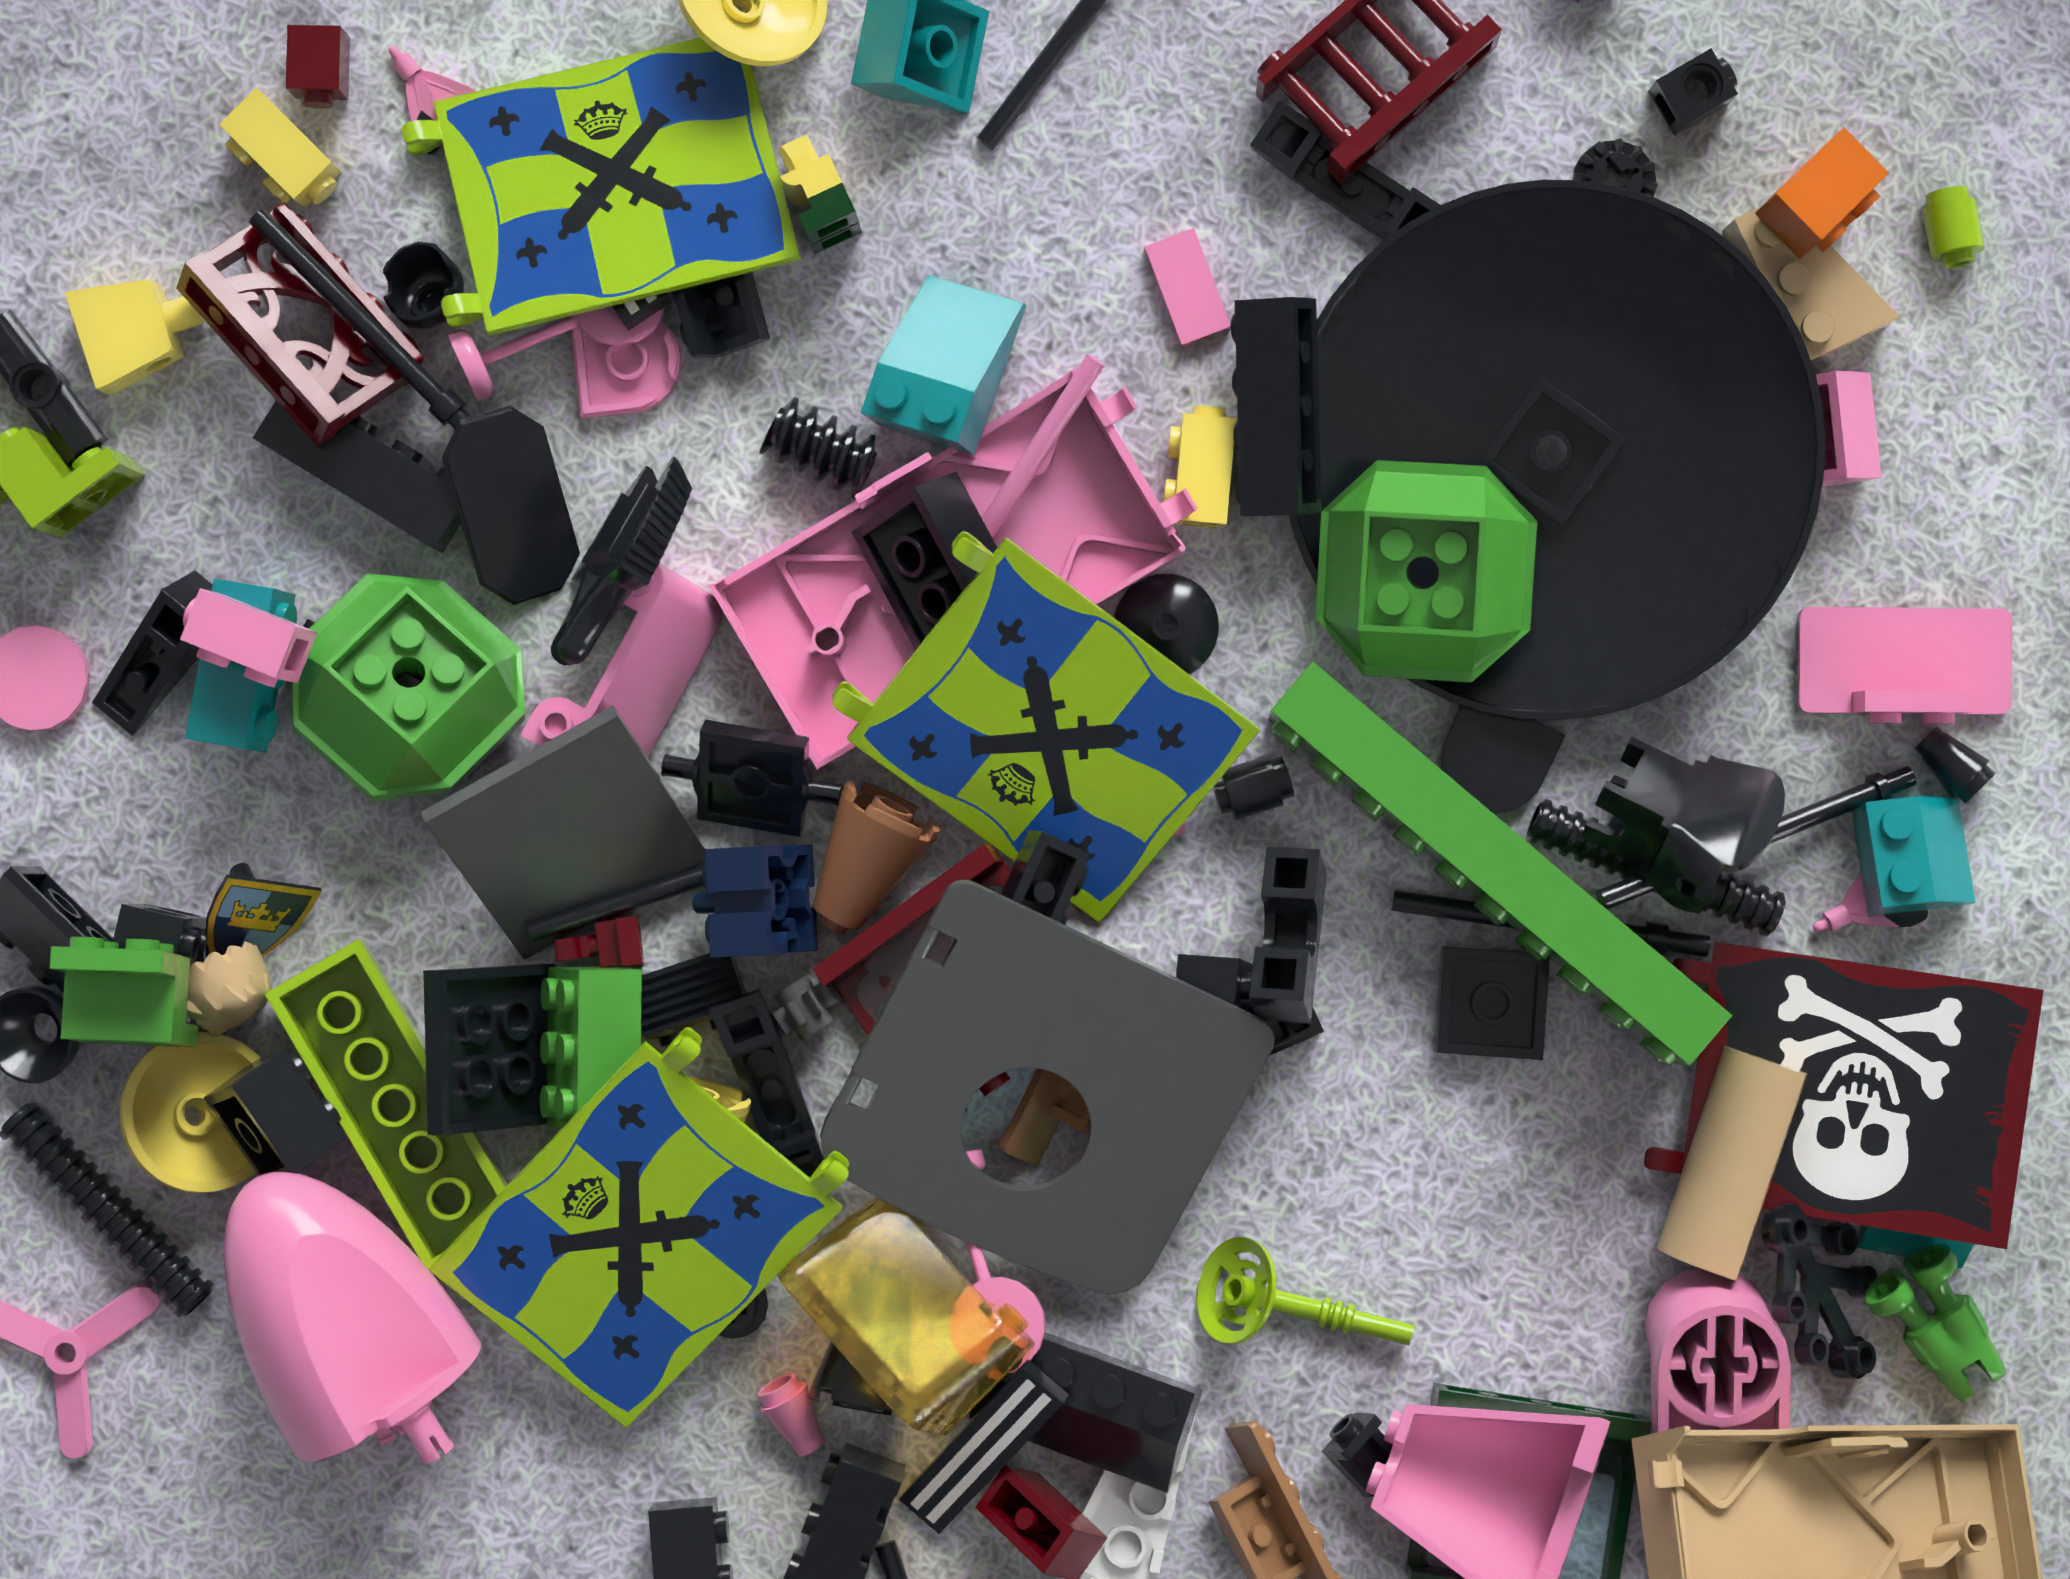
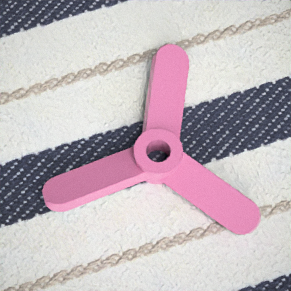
M138 1283L77 1326L67 1330L59 1329L0 1301V1338L45 1359L47 1366L54 1372L59 1444L61 1451L68 1458L76 1459L87 1455L93 1445L87 1364L92 1355L156 1311L160 1297L159 1293L154 1294L151 1291L153 1285L149 1283ZM63 1343H69L74 1347L76 1355L73 1361H68L62 1357L61 1346Z

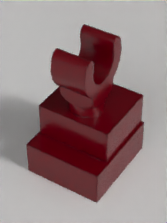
M638 915L595 922V935L554 940L556 961L599 955L600 968L616 965L628 966L645 962Z

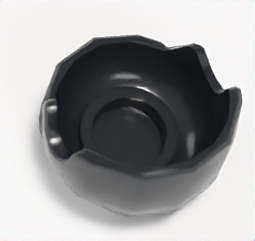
M417 241L401 247L386 262L383 268V274L388 284V294L383 297L391 313L408 328L430 329L447 322L441 306L442 299L448 295L464 293V280L460 269L434 243Z

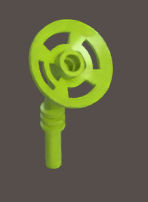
M1234 1237L1224 1241L1210 1254L1203 1266L1202 1275L1197 1286V1310L1205 1331L1216 1341L1226 1344H1240L1251 1339L1260 1331L1267 1321L1271 1310L1316 1321L1318 1322V1327L1322 1329L1328 1324L1330 1331L1333 1332L1341 1328L1342 1334L1345 1335L1351 1330L1410 1346L1414 1325L1355 1310V1304L1349 1303L1347 1307H1344L1342 1300H1337L1335 1304H1332V1298L1325 1297L1321 1301L1276 1289V1271L1271 1255L1261 1243L1254 1239ZM1253 1253L1261 1260L1260 1265L1254 1261L1241 1260L1239 1254ZM1225 1268L1230 1276L1223 1286L1224 1301L1216 1303L1217 1283ZM1245 1270H1253L1256 1273L1255 1277H1247ZM1237 1308L1246 1309V1315L1239 1316L1235 1310ZM1227 1319L1232 1323L1245 1326L1243 1330L1232 1331L1222 1322Z

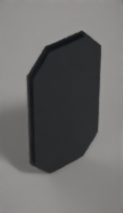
M510 405L459 420L443 453L442 460L479 584L513 605L561 590L574 568L580 551L544 426Z

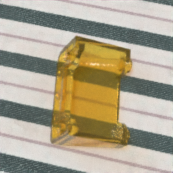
M874 1197L792 1259L778 1274V1278L791 1296L899 1418L917 1431L946 1436L1036 1343L1024 1331L1029 1326V1323L1023 1315L1007 1302L1002 1307H999L995 1303L987 1301L922 1230L925 1226L923 1221Z

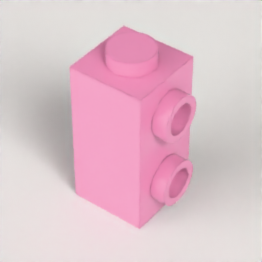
M200 588L197 597L189 603L183 617L185 628L180 640L199 647L196 657L224 668L228 667L230 660L246 666L244 677L275 688L278 679L293 683L299 682L317 632L224 594Z

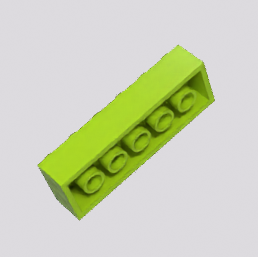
M358 939L264 994L324 1097L338 1111L341 1117V1126L419 1259L430 1269V1266L505 1189L508 1183L478 1132L428 1135L425 1041L367 942Z

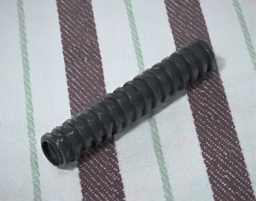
M1544 799L1543 802L1538 804L1527 831L1529 843L1536 844L1538 841L1543 842L1544 849L1552 850L1553 847L1559 848V855L1566 857L1569 853L1574 854L1575 861L1582 863L1584 859L1589 860L1590 867L1597 869L1600 865L1604 866L1605 873L1610 875L1619 872L1620 879L1622 880L1637 875L1640 869L1639 866L1580 838L1588 822L1583 819V813L1575 811L1572 815L1568 813V807L1560 805L1558 808L1552 807V801L1549 799ZM1591 817V818H1590V819H1592V820H1594V821H1596V822H1599V819H1597V818H1594V817ZM1721 872L1702 911L1706 912L1708 909H1712L1713 916L1721 918L1723 915H1727L1728 922L1737 924L1739 921H1742L1745 929L1753 930L1757 927L1759 928V934L1767 937L1778 926L1784 912L1786 900L1784 893L1780 891H1775L1771 894L1769 893V887L1765 885H1760L1756 888L1754 887V882L1746 878L1741 882L1738 881L1737 874L1729 873L1726 876ZM1687 878L1683 879V880H1685V881H1687V882L1693 884L1689 879H1687Z
M36 1102L28 1103L17 1110L1 1127L0 1137L3 1140L10 1138L13 1141L11 1148L15 1152L22 1150L25 1153L23 1160L27 1164L33 1162L36 1165L35 1173L37 1175L45 1174L48 1177L46 1184L49 1187L56 1185L60 1189L58 1196L61 1199L68 1197L71 1200L69 1207L73 1211L79 1209L83 1213L81 1219L84 1223L91 1221L95 1225L93 1232L96 1235L103 1233L106 1236L104 1243L108 1247L115 1245L118 1248L116 1255L120 1259L126 1256L130 1260L128 1267L131 1270L137 1268L141 1272L139 1279L142 1282L149 1280L153 1284L151 1291L154 1294L161 1292L165 1296L162 1302L166 1306L173 1304L177 1308L174 1314L178 1318L187 1316L198 1307L213 1291L214 1283L211 1280L204 1282L200 1278L202 1271L199 1268L192 1270L188 1266L191 1260L187 1256L181 1258L177 1254L179 1247L176 1244L169 1246L165 1242L167 1235L164 1232L157 1234L154 1231L156 1224L152 1220L146 1223L142 1219L144 1212L141 1209L134 1211L131 1207L133 1201L129 1197L123 1199L119 1195L121 1188L118 1185L111 1187L107 1183L109 1176L106 1173L99 1175L96 1172L98 1165L94 1161L87 1163L84 1160L86 1153L82 1149L76 1151L73 1148L75 1142L72 1138L64 1139L61 1136L63 1129L60 1126L53 1128L49 1124L51 1117L48 1114L41 1116L38 1113L40 1106Z

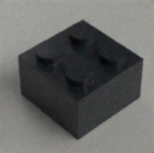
M284 1048L252 1062L203 1097L258 1176L271 1172L297 1174L346 1138L339 1127L341 1125V1117L336 1108L327 1099H319L308 1083L311 1080V1075L305 1064L296 1055L291 1054L289 1056Z

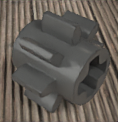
M808 975L773 996L780 1009L771 1015L784 1036L795 1030L800 1040L803 1041L835 1021L828 1008L838 1001L828 986H824L822 983L814 986Z

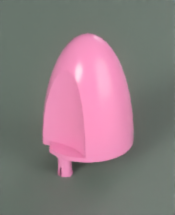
M288 1172L263 1174L247 1183L234 1200L226 1223L224 1268L234 1323L257 1387L295 1459L300 1462L325 1459L357 1446L373 1433L376 1435L378 1443L384 1445L396 1439L393 1434L395 1431L399 1435L406 1432L420 1455V1460L423 1464H429L440 1459L441 1457L437 1452L439 1450L447 1454L453 1448L454 1443L448 1438L429 1406L433 1402L432 1399L443 1392L467 1370L481 1350L480 1340L460 1309L436 1277L389 1227L364 1206L336 1188L306 1175Z

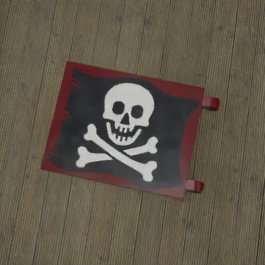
M1714 942L1712 963L1683 958L1674 959L1673 966L1691 981L1707 983V994L1733 1016L1698 1056L1685 1151L1659 1147L1648 1148L1644 1158V1166L1647 1169L1682 1173L1723 1048L1727 1046L1807 1073L1762 1209L1770 1210L1782 1203H1794L1803 1210L1805 1216L2007 1249L2044 990Z

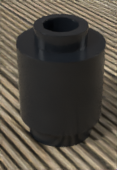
M1268 755L1231 766L1222 776L1221 781L1217 782L1213 787L1221 813L1224 814L1231 811L1235 821L1283 806L1284 799L1295 796L1282 756L1269 759Z

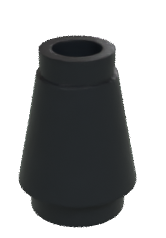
M1937 726L1914 748L1922 756L1921 758L1950 797L1953 798L1956 795L1965 804L1996 774L1986 765L1990 761L1989 759L1948 733H1944Z

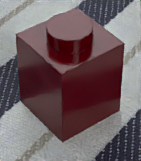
M287 24L286 89L296 99H301V105L310 108H332L334 100H348L350 37L341 26Z

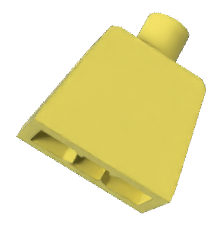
M138 280L72 290L65 293L95 388L107 395L115 394L185 357L177 332L204 324V319L183 296L167 301L163 288L152 280Z

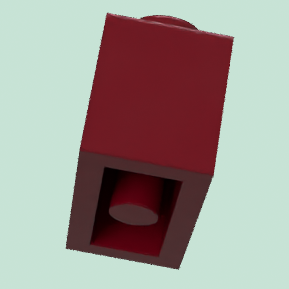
M1007 1464L1000 1470L975 1506L1043 1574L1079 1579L1108 1538L1040 1473Z

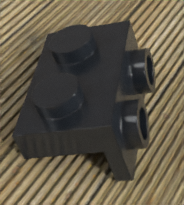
M753 272L671 292L675 297L681 319L680 334L692 357L718 358L770 340Z

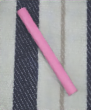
M1087 353L983 515L982 520L993 539L1104 368L1105 364L1096 357Z

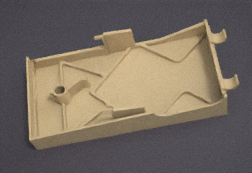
M2019 1424L1819 1425L1771 1430H1690V1426H1682L1632 1438L1649 1579H2043Z

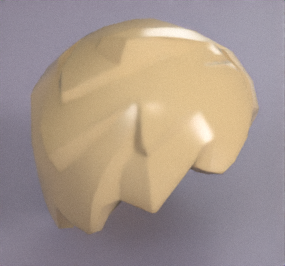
M244 941L242 947L229 946L224 955L212 952L203 963L197 961L191 964L189 969L187 1015L195 1020L198 1026L208 1030L211 1036H218L231 1028L244 1025L266 1006L268 999L264 993L271 990L272 985L268 968L257 945Z

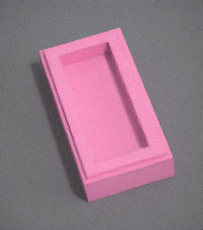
M1194 228L1144 246V251L1181 347L1230 329L1228 316Z

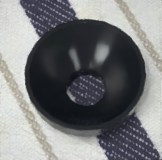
M25 986L10 990L0 996V1070L9 1077L24 1083H42L62 1073L75 1059L79 1049V1042L61 1039L63 999L58 994L38 986ZM38 1013L47 1014L55 1021L57 1036L54 1041H44L37 1036L34 1022Z

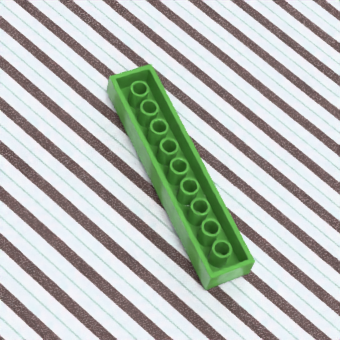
M1311 662L1270 710L1268 719L1274 724L1271 727L1270 733L1293 753L1299 747H1302L1315 759L1311 768L1333 787L1342 781L1356 793L1351 802L1375 822L1381 815L1397 828L1392 835L1397 842L1415 856L1424 851L1438 863L1433 869L1435 874L1456 891L1465 886L1479 898L1474 906L1493 923L1499 926L1500 923L1504 924L1507 921L1519 931L1520 934L1515 941L1537 960L1541 958L1545 960L1549 956L1550 959L1561 967L1556 976L1579 995L1582 993L1587 995L1591 992L1602 1002L1597 1009L1599 1013L1620 1030L1625 1028L1629 1031L1632 1027L1643 1036V1040L1638 1045L1661 1065L1666 1063L1671 1066L1674 1063L1690 1066L1733 1016L1315 662Z

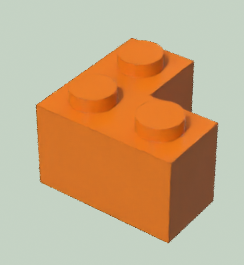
M1843 127L1794 173L1755 214L1799 259L1815 245L1824 252L1847 230L1846 227L1859 218L1880 197L1874 188L1889 172Z

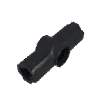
M12 310L1 313L0 374L10 386L13 398L28 410L68 465L72 466L79 456L92 448L99 447L101 449L108 438L72 391L67 377L54 367ZM43 375H48L50 380L48 394L44 398L34 401L31 395L33 382Z

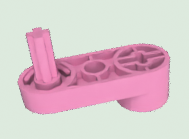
M1701 1268L1684 1270L1665 1282L1649 1303L1644 1324L1648 1349L1651 1355L1650 1422L1652 1425L1650 1434L1682 1426H1690V1430H1771L1790 1428L1791 1364L1787 1343L1773 1316L1768 1301L1756 1284L1741 1274L1734 1281ZM1716 1317H1718L1724 1334H1717V1374L1715 1375L1708 1358H1715ZM1743 1318H1746L1753 1322L1746 1323V1331L1743 1327ZM1678 1341H1680V1343H1681V1346H1682V1349H1683L1684 1354H1685V1356H1686L1687 1362H1688V1364H1689L1691 1373H1687V1372L1684 1371V1370L1686 1369V1362H1685V1359H1684V1356H1683V1354H1682V1351H1681V1348H1680V1346H1679Z

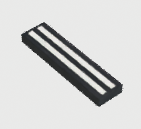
M1027 1359L906 1488L899 1500L934 1531L940 1534L1064 1404L1069 1394Z

